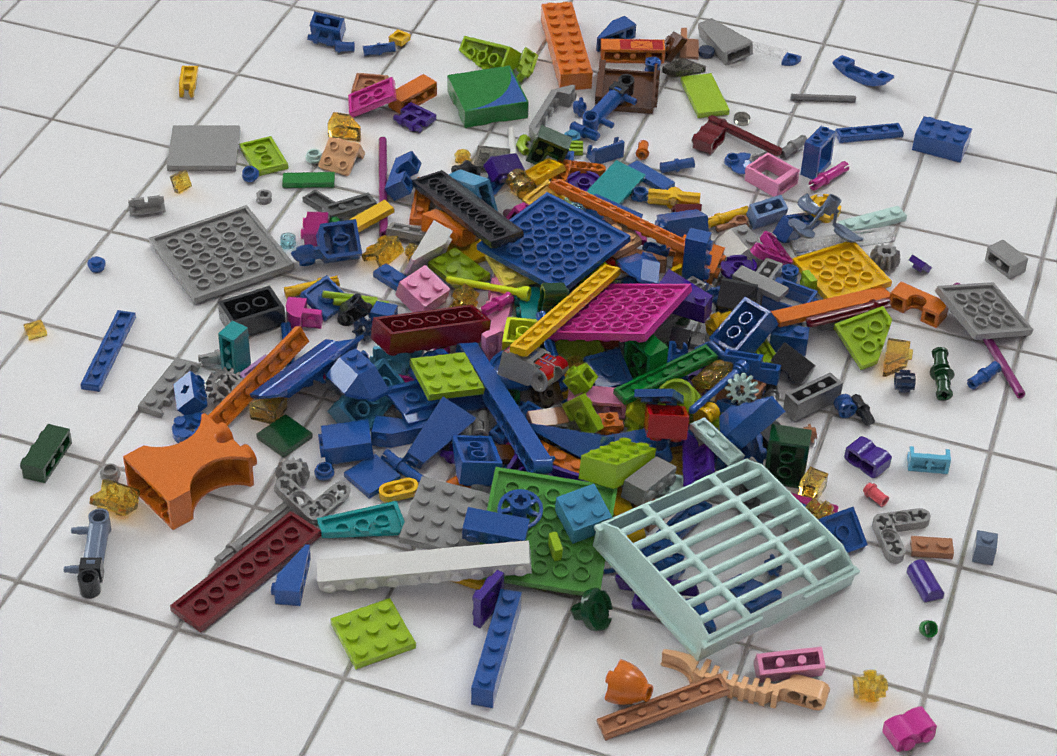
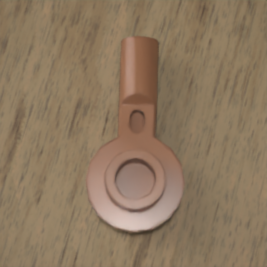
M737 215L729 223L715 226V229L718 233L744 224L749 227L750 221L745 215Z

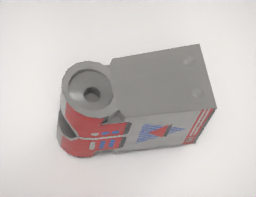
M509 346L502 352L498 375L526 386L531 385L536 391L542 392L565 375L569 365L563 357L551 356V352L537 347L527 357H522L511 353Z

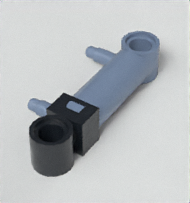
M102 508L94 509L89 513V526L71 528L72 534L87 535L83 558H80L79 565L64 566L63 569L65 573L78 574L77 580L80 595L86 599L97 597L101 592L100 583H103V564L108 535L111 532L109 512Z

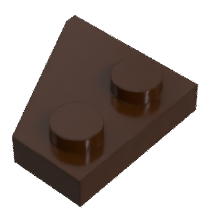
M674 31L670 36L668 35L664 41L665 60L671 63L688 39Z

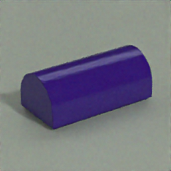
M923 559L913 561L908 566L906 573L923 602L943 599L944 591L926 561Z

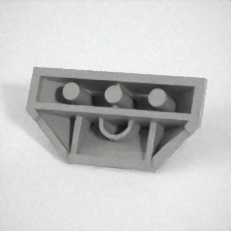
M746 224L722 231L714 240L713 244L725 247L724 255H726V260L727 257L732 255H745L748 260L752 261L754 259L757 262V270L763 263V260L758 259L750 252V249L756 242L763 243Z

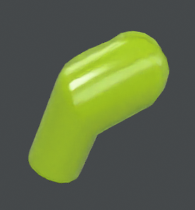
M526 134L521 135L516 143V147L524 156L528 155L529 149L526 145L529 144L528 141L531 142V138Z

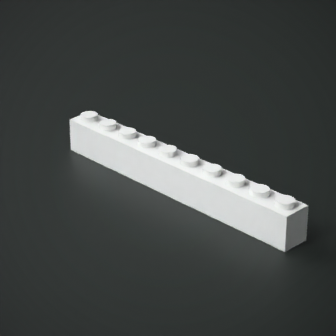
M528 540L317 559V583L321 592L333 593L339 590L354 591L361 588L376 589L377 587L384 586L397 587L399 585H418L428 582L436 584L441 581L458 582L462 579L480 580L484 577L492 576L496 570L503 572L504 576H523L532 573L531 550Z

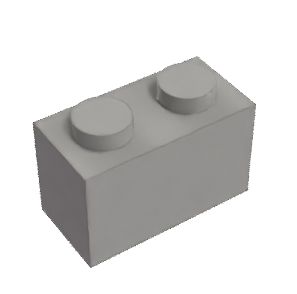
M1001 240L987 247L985 261L1008 279H1012L1025 272L1028 258L1005 240Z

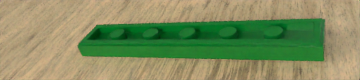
M705 344L614 388L613 394L624 405H627L637 400L634 397L635 389H659L666 381L680 379L717 361L718 355Z

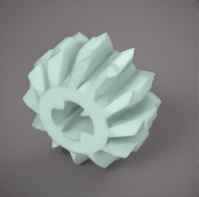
M742 373L741 376L735 374L733 375L734 379H728L730 385L726 386L725 389L731 391L726 395L727 398L733 396L731 403L734 404L738 400V405H741L744 402L751 403V400H756L757 397L754 394L758 393L759 389L754 388V386L758 382H751L753 379L752 375L746 379V373ZM741 386L745 387L743 393L740 392Z

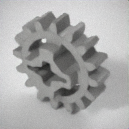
M226 367L222 371L217 368L214 373L212 372L206 381L207 387L205 391L210 392L208 398L213 397L214 404L217 402L221 403L244 379L239 377L240 372L235 374L233 368L227 371Z

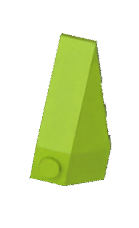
M468 36L463 37L459 48L462 54L481 69L510 65L513 71L516 69L522 54L510 46Z

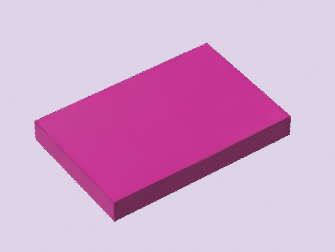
M390 77L349 94V115L351 118L395 101L396 87L394 78Z

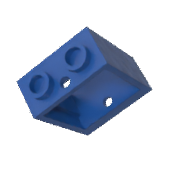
M820 126L805 141L800 175L813 180L831 165L836 131Z
M780 277L775 279L776 282L789 287L788 294L784 296L786 298L803 304L819 300L817 299L818 291ZM765 295L762 297L761 306L769 311L792 307L786 303L777 302Z

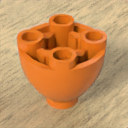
M620 659L614 671L610 670L607 673L605 682L608 684V688L605 694V701L617 705H632L650 700L653 693V685L648 683L642 671L634 664Z

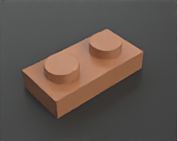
M911 536L910 538L912 557L953 559L954 548L952 538Z

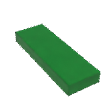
M335 172L283 173L282 186L283 188L335 187Z

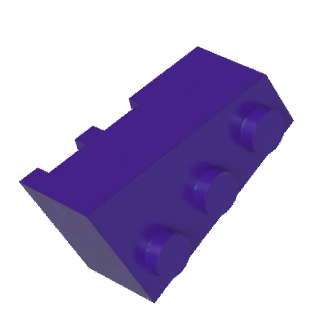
M669 269L659 284H691L692 292L672 314L705 323L712 313V295Z

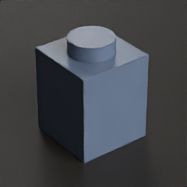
M977 530L973 545L972 562L993 565L997 551L998 533Z

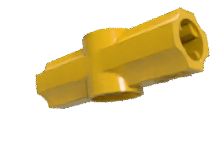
M671 187L668 190L649 188L648 204L666 205L669 209H672L675 204H700L701 193L681 191L678 187Z

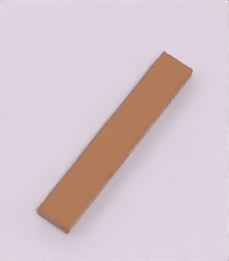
M720 673L652 698L648 702L638 703L596 720L606 741L730 695V689Z

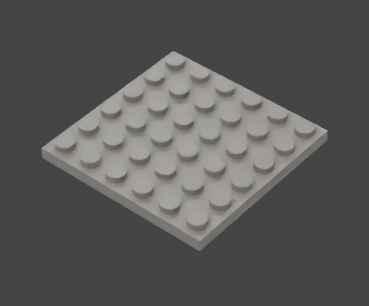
M247 205L149 238L154 250L194 304L294 269L293 261Z

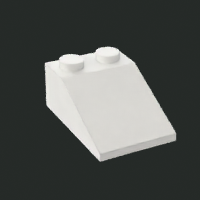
M433 221L412 255L404 275L408 277L424 265L428 267V261L445 253L452 241V238H450L452 230Z

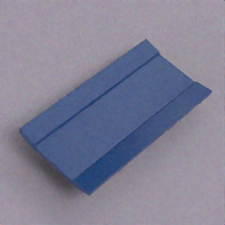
M363 334L350 340H323L251 392L250 396L264 401L276 397L290 398L302 388L313 386V380L326 384V381L323 379L324 374L328 373L339 357L358 347V342L364 338Z
M418 380L388 386L390 393L385 395L401 413L407 426L427 421L441 400L428 401ZM480 395L447 398L466 412L487 407Z

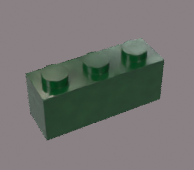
M47 424L44 430L40 432L36 442L31 445L27 455L20 462L23 478L42 483L47 482L72 444L69 428Z

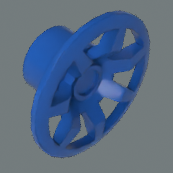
M516 489L503 495L498 503V513L509 514L512 512V516L527 518V514L537 517L529 524V528H531L540 521L543 514V505L539 497L533 492ZM506 500L510 506L501 509L503 502ZM536 503L539 506V513L531 509Z

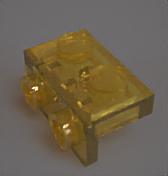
M384 235L377 239V243L366 248L367 251L361 257L363 261L376 260L380 267L385 263L390 264L404 252V248L398 236L387 237V235Z
M717 360L707 365L692 379L693 387L701 395L706 389L713 388L732 371L733 364Z
M105 478L102 480L101 491L90 496L89 504L115 512L118 516H126L138 508L140 490Z

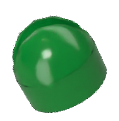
M925 620L920 623L919 631L924 637L932 638L937 634L938 626L934 621Z

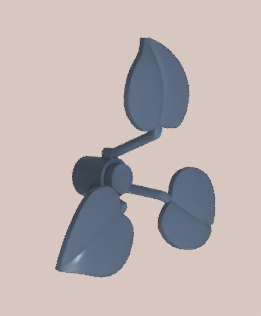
M808 193L801 196L797 202L798 206L806 213L814 214L816 217L808 226L798 219L792 218L788 221L789 226L800 236L812 239L815 236V232L810 228L824 213L829 216L834 214L832 225L835 228L833 231L840 238L848 242L864 240V238L858 236L844 225L836 223L839 213L837 208L842 201L834 194H829L821 207L810 198Z

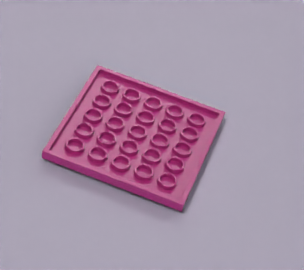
M609 284L548 339L552 341L568 339V341L585 340L587 342L593 340H602L603 342L619 340V342H645L692 292L691 284Z

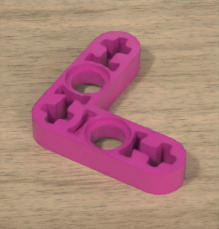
M764 231L759 238L763 244L756 242L750 249V252L755 257L763 261L769 258L783 263V265L793 263L778 239L768 231Z

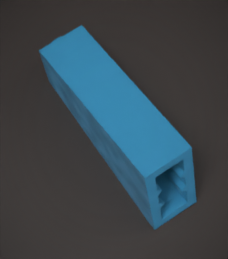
M463 170L448 174L498 211L488 178Z

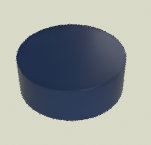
M702 45L699 47V56L705 59L712 58L715 49L710 45Z

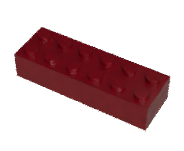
M472 304L374 317L371 339L391 356H396L400 353H414L420 350L430 351L434 348H447L459 343H480L481 334L490 330L491 320Z

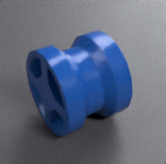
M657 57L647 58L644 71L654 72L655 63L657 64V70H660L661 60Z
M793 264L783 265L781 278L797 283L798 267Z
M841 394L833 402L841 418H849L855 414L857 407L849 394Z

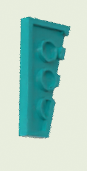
M397 501L317 518V525L321 530L322 538L400 535L405 522Z

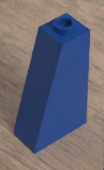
M442 397L405 454L404 459L410 466L421 469L439 454L441 450L452 443V435L464 433L472 425L476 417L445 397Z

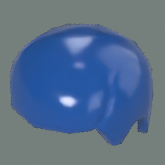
M645 242L642 246L644 251L668 257L671 249L670 247L666 249V245L659 246L653 242Z

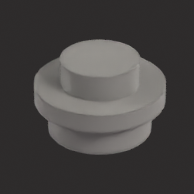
M112 463L104 465L100 471L101 479L106 482L116 481L121 476L120 469Z

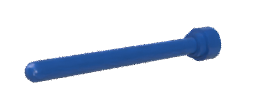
M738 360L727 376L689 407V413H696L729 384L728 379H734L733 375L738 374L741 376L742 373L747 374L750 371L749 364L745 360Z

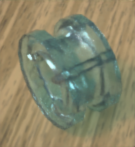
M290 232L283 233L280 236V246L283 249L294 248L296 246V236Z

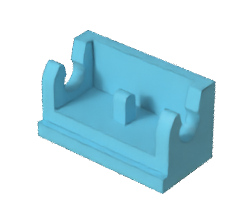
M373 347V356H370V362L373 363L385 358L399 375L408 376V370L411 368L409 365L411 353H400L396 356H391L381 347Z
M909 446L910 452L907 454L908 471L948 474L951 463L950 449H945V455L914 453V446Z

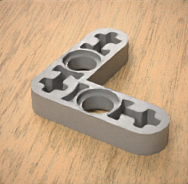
M284 476L277 479L274 491L301 518L312 525H316L317 518L328 516L348 499L351 488L346 482L339 481L313 500L292 479ZM343 490L344 493L341 492L339 495H337L336 498L335 495L337 491ZM300 497L304 503L296 504L293 498ZM322 500H330L332 506H324ZM317 509H319V511H318V513H317L316 516H315V515H313V516H310V515H309L310 513L313 514L314 512L317 511Z
M917 508L880 513L874 516L872 528L887 561L893 564L903 561L905 548L898 532L926 528L931 518L929 511ZM897 519H904L906 523H899ZM890 536L894 540L888 541L885 540L883 537Z

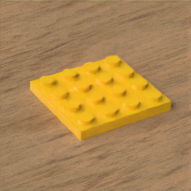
M846 241L792 258V264L798 267L801 275L802 271L809 270L817 279L816 291H818V294L823 299L870 288H888L892 284V280L856 242Z

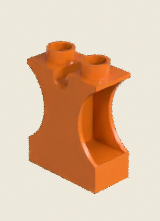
M205 413L201 414L200 426L188 439L165 447L143 445L123 456L127 485L172 530L194 519L195 507L207 493L229 485L253 486V467L257 465V458L252 448L247 444L240 446L234 441L232 432L225 423L216 424Z

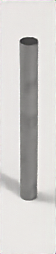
M791 94V100L856 102V96Z

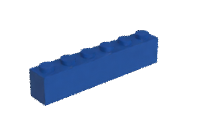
M500 589L471 687L472 705L493 708L521 612L522 592Z

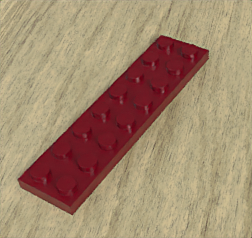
M290 511L170 605L171 612L201 633L285 566L306 544L311 545L321 537V530Z

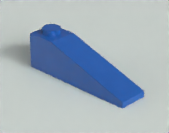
M773 396L757 399L751 403L745 402L738 406L732 405L719 416L720 432L741 450L786 411Z
M529 423L535 432L578 457L588 453L590 450L598 449L600 446H605L615 441V437Z

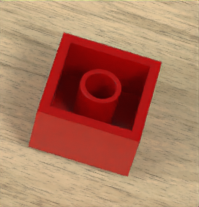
M646 404L644 429L647 438L653 441L670 439L672 442L687 440L689 415L685 406Z

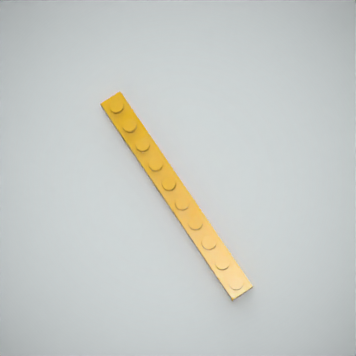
M607 264L600 267L510 345V352L522 357L530 355L620 276L621 268Z

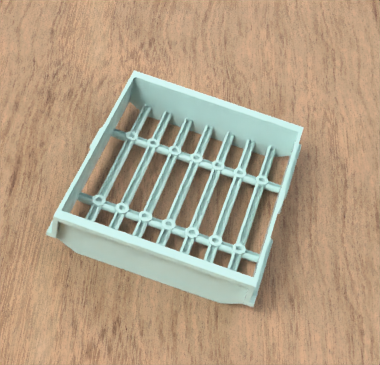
M748 458L594 526L596 534L593 547L697 662L850 586L854 576L860 573V570L853 565L843 544L762 464L750 461ZM743 484L749 490L736 496L730 489ZM718 494L724 495L728 499V501L670 527L662 520ZM757 497L762 504L751 510L743 503ZM730 508H737L742 513L683 541L676 534ZM769 510L776 517L762 523L756 516ZM744 521L751 522L754 525V528L695 555L689 548ZM651 524L657 525L661 530L635 543L627 537V535ZM783 524L789 532L776 537L770 529ZM757 535L764 536L768 540L710 569L702 562ZM664 538L670 539L674 544L648 557H645L640 549ZM797 538L802 543V546L790 551L783 544ZM770 549H776L782 554L725 583H722L716 577V575ZM677 552L683 553L687 557L686 560L660 572L653 565V563ZM810 552L816 560L803 565L797 557ZM784 563H791L795 570L737 598L729 591ZM824 566L831 575L818 581L810 571ZM689 567H696L701 572L674 586L666 579ZM798 577L805 578L811 584L752 614L743 606V604ZM703 581L710 582L714 586V588L687 601L679 594ZM718 595L723 596L728 601L700 616L693 609V607ZM731 610L737 611L743 617L711 634H708L704 623Z

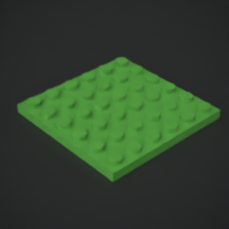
M495 467L487 511L498 513L500 499L506 493L516 489L533 492L539 497L543 505L542 517L535 526L529 528L526 540H529L531 550L532 573L523 576H504V583L583 596L584 592L590 588H599L601 590L606 560L593 547L595 535L572 544L555 511L556 497L595 483ZM595 484L613 518L617 488L613 489ZM505 500L501 509L508 508L510 504ZM536 503L531 509L539 513V506ZM529 514L526 515L527 519H530V523L537 518ZM552 532L558 533L563 547L562 558L558 561L553 560L548 546L549 533Z

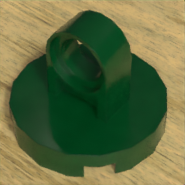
M599 588L586 590L581 598V602L574 604L570 608L574 620H582L591 631L605 630L612 618H609V610H613L611 599L605 590H600Z

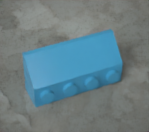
M385 358L373 362L387 387L405 383ZM342 395L327 412L336 423L368 419L369 428L371 429L375 416H382L393 403L386 396L375 402H370L367 399H356Z

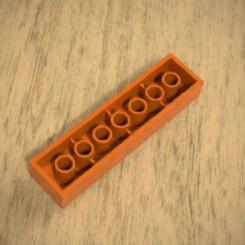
M549 2L541 4V22L559 88L575 85V90L592 89L593 72L573 3Z

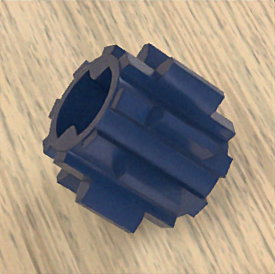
M362 317L359 321L353 323L354 330L352 332L355 333V337L363 334V340H369L372 331V319L367 320Z
M910 370L895 372V390L904 393L915 390V373H910Z

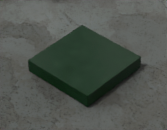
M286 414L256 433L259 441L283 458L313 438L311 431Z

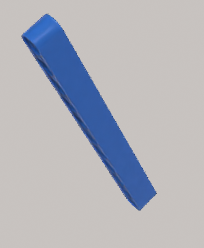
M478 343L457 344L456 353L465 352L485 387L484 394H480L481 398L527 472L550 474L553 470L550 455Z

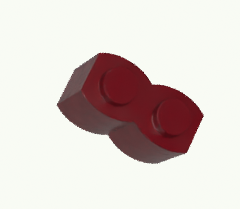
M709 122L704 126L702 125L700 130L692 137L693 148L713 154L717 147L725 140L726 128Z

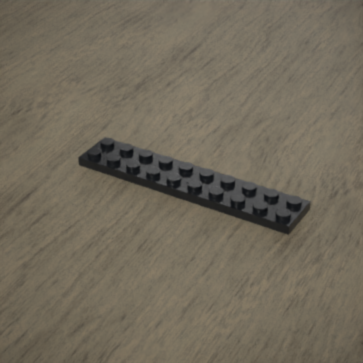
M443 170L411 180L416 190L490 248H499L503 244L516 242L524 237L522 229Z

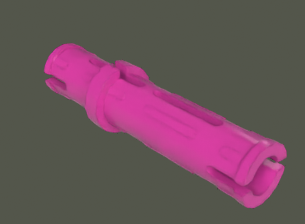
M842 161L830 170L821 172L815 179L809 181V185L813 184L810 186V189L815 191L821 186L828 185L831 180L848 171L849 166H846L849 164L846 161Z

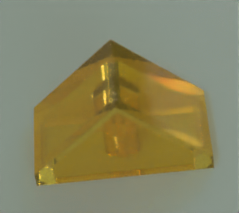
M284 397L266 398L249 402L250 418L267 424H271L282 417L288 408L287 398Z

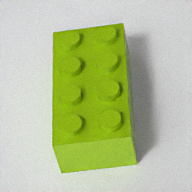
M620 438L615 442L600 446L598 449L590 450L588 453L581 455L579 479L615 489L622 486L625 479L655 458L656 448L649 447L647 443H634L629 438Z

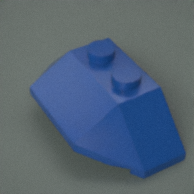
M636 253L616 260V264L624 272L635 277L639 283L659 284L660 262L652 253Z
M357 348L339 357L326 374V378L346 397L367 399L370 402H375L390 393L376 366Z

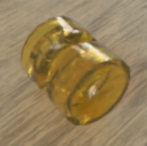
M514 169L507 175V186L520 200L537 188L533 180L522 169Z

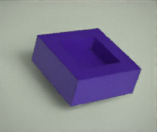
M913 254L909 258V261L913 263L912 267L920 273L922 270L929 273L932 269L930 265Z

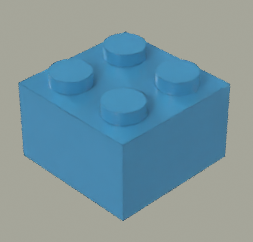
M595 484L556 497L555 511L572 544L594 536L596 534L594 526L612 518Z

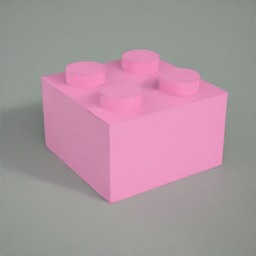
M424 265L399 282L395 295L412 312L434 310L446 302L451 289Z

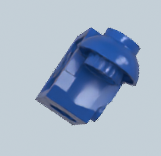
M353 219L320 224L316 234L317 247H313L311 244L301 245L291 252L292 257L299 262L300 266L313 265L316 263V259H321L324 264L360 259L362 249L357 221Z

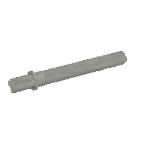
M293 498L294 502L296 504H299L297 498ZM285 502L280 504L232 544H227L226 549L214 558L217 562L216 564L220 567L292 511V509Z

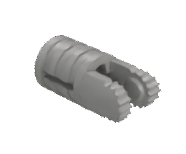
M485 410L478 412L477 419L472 423L471 436H489V415Z

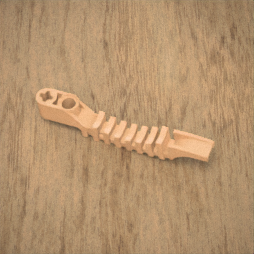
M668 649L662 651L661 666L680 671L687 677L690 684L717 675L720 666L714 665L710 673L712 660L706 659L701 670H699L697 666L700 661L697 662L691 654ZM723 670L722 673L730 689V695H727V698L737 697L738 701L743 702L745 699L751 704L758 702L763 707L771 702L770 707L776 708L777 702L785 701L812 710H822L826 705L830 692V687L827 683L799 674H793L789 679L776 684H772L771 679L766 677L763 687H760L759 678L755 677L752 685H749V677L744 676L742 682H738L739 675L733 674L731 680H729V671Z

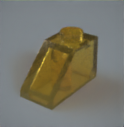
M333 112L327 123L328 137L361 142V126L351 115Z
M888 338L883 377H887L907 367V362L912 360L913 349H910L911 341Z

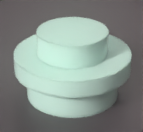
M308 150L306 161L311 164L319 163L322 157L320 150Z

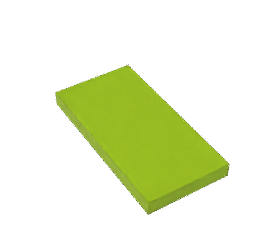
M712 73L681 76L680 82L697 118H705L711 115H729L730 109Z

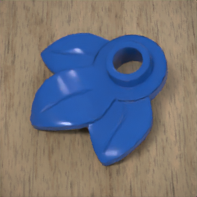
M728 153L724 158V163L735 173L745 174L746 166L752 163L749 160L751 154Z

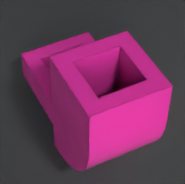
M288 297L286 302L287 322L291 323L292 329L296 326H301V328H322V310L308 309L307 298Z

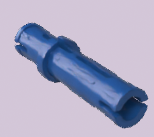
M386 449L382 453L386 456L381 455L383 461L406 478L417 480L419 485L423 475L407 464L404 458H399L390 449Z

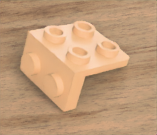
M329 137L318 166L320 169L348 176L351 173L356 158L363 159L365 151L356 142Z

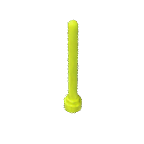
M452 276L446 277V282L449 284L504 294L510 292L511 295H516L522 301H529L532 289L528 286L513 288Z

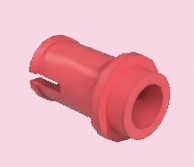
M868 483L864 487L863 492L865 496L870 497L880 507L885 506L889 501V497L880 491L875 483Z

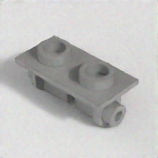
M148 196V202H144V197L131 198L132 200H128L130 216L166 212L164 196Z

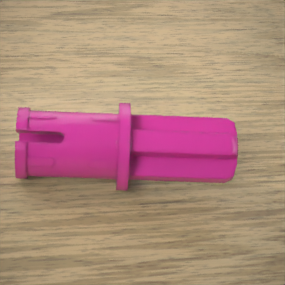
M506 292L500 297H494L490 302L481 306V312L488 316L495 311H501L504 306L513 303L514 298L511 296L507 299L511 295L510 292Z

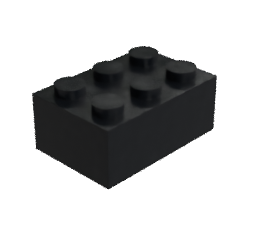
M271 286L218 301L219 318L223 325L226 327L231 321L248 327L249 336L281 326L282 322L286 323L285 307Z

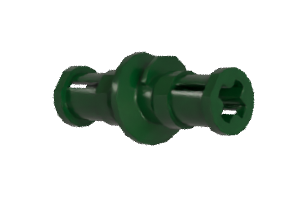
M936 347L931 351L934 365L930 368L929 373L930 377L936 382L937 399L947 401L953 397L950 385L955 373L950 369L949 362L947 361L948 349Z

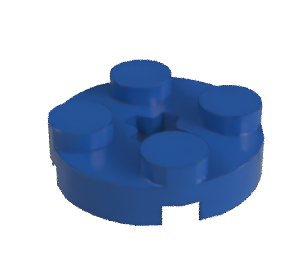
M202 412L174 418L172 435L177 443L188 439L196 432L201 423Z

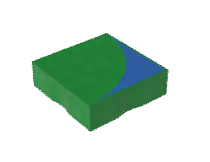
M510 65L447 75V91L453 104L458 109V115L464 128L528 118L529 101Z

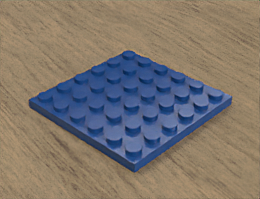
M546 192L510 219L512 223L523 230V238L518 239L516 242L503 244L499 248H490L483 241H480L477 244V250L540 285L542 283L564 282L566 288L571 289L631 241V235Z

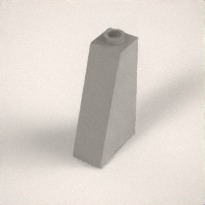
M712 18L698 23L699 37L706 45H710L715 49V55L725 66L753 55V42L745 36Z

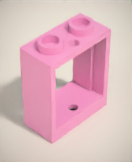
M767 152L746 166L745 181L775 197L782 195L798 184L800 170ZM768 170L779 176V178L773 180L762 174V172Z

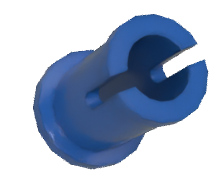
M338 40V42H335V51H338V53L340 51L354 52L355 43L340 42Z

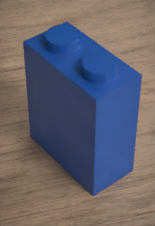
M697 209L656 215L655 225L680 237H683L684 234L687 235L690 228L709 232L708 215Z
M368 419L321 426L322 434H318L321 458H325L326 462L332 465L374 458Z

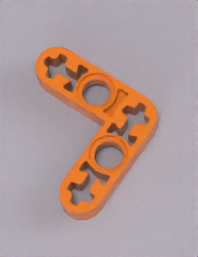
M566 159L561 162L558 160L557 162L563 164L566 170L551 178V181L561 179L568 182L569 175L577 171H581L580 174H586V171H591L601 176L605 172L606 167L597 163Z

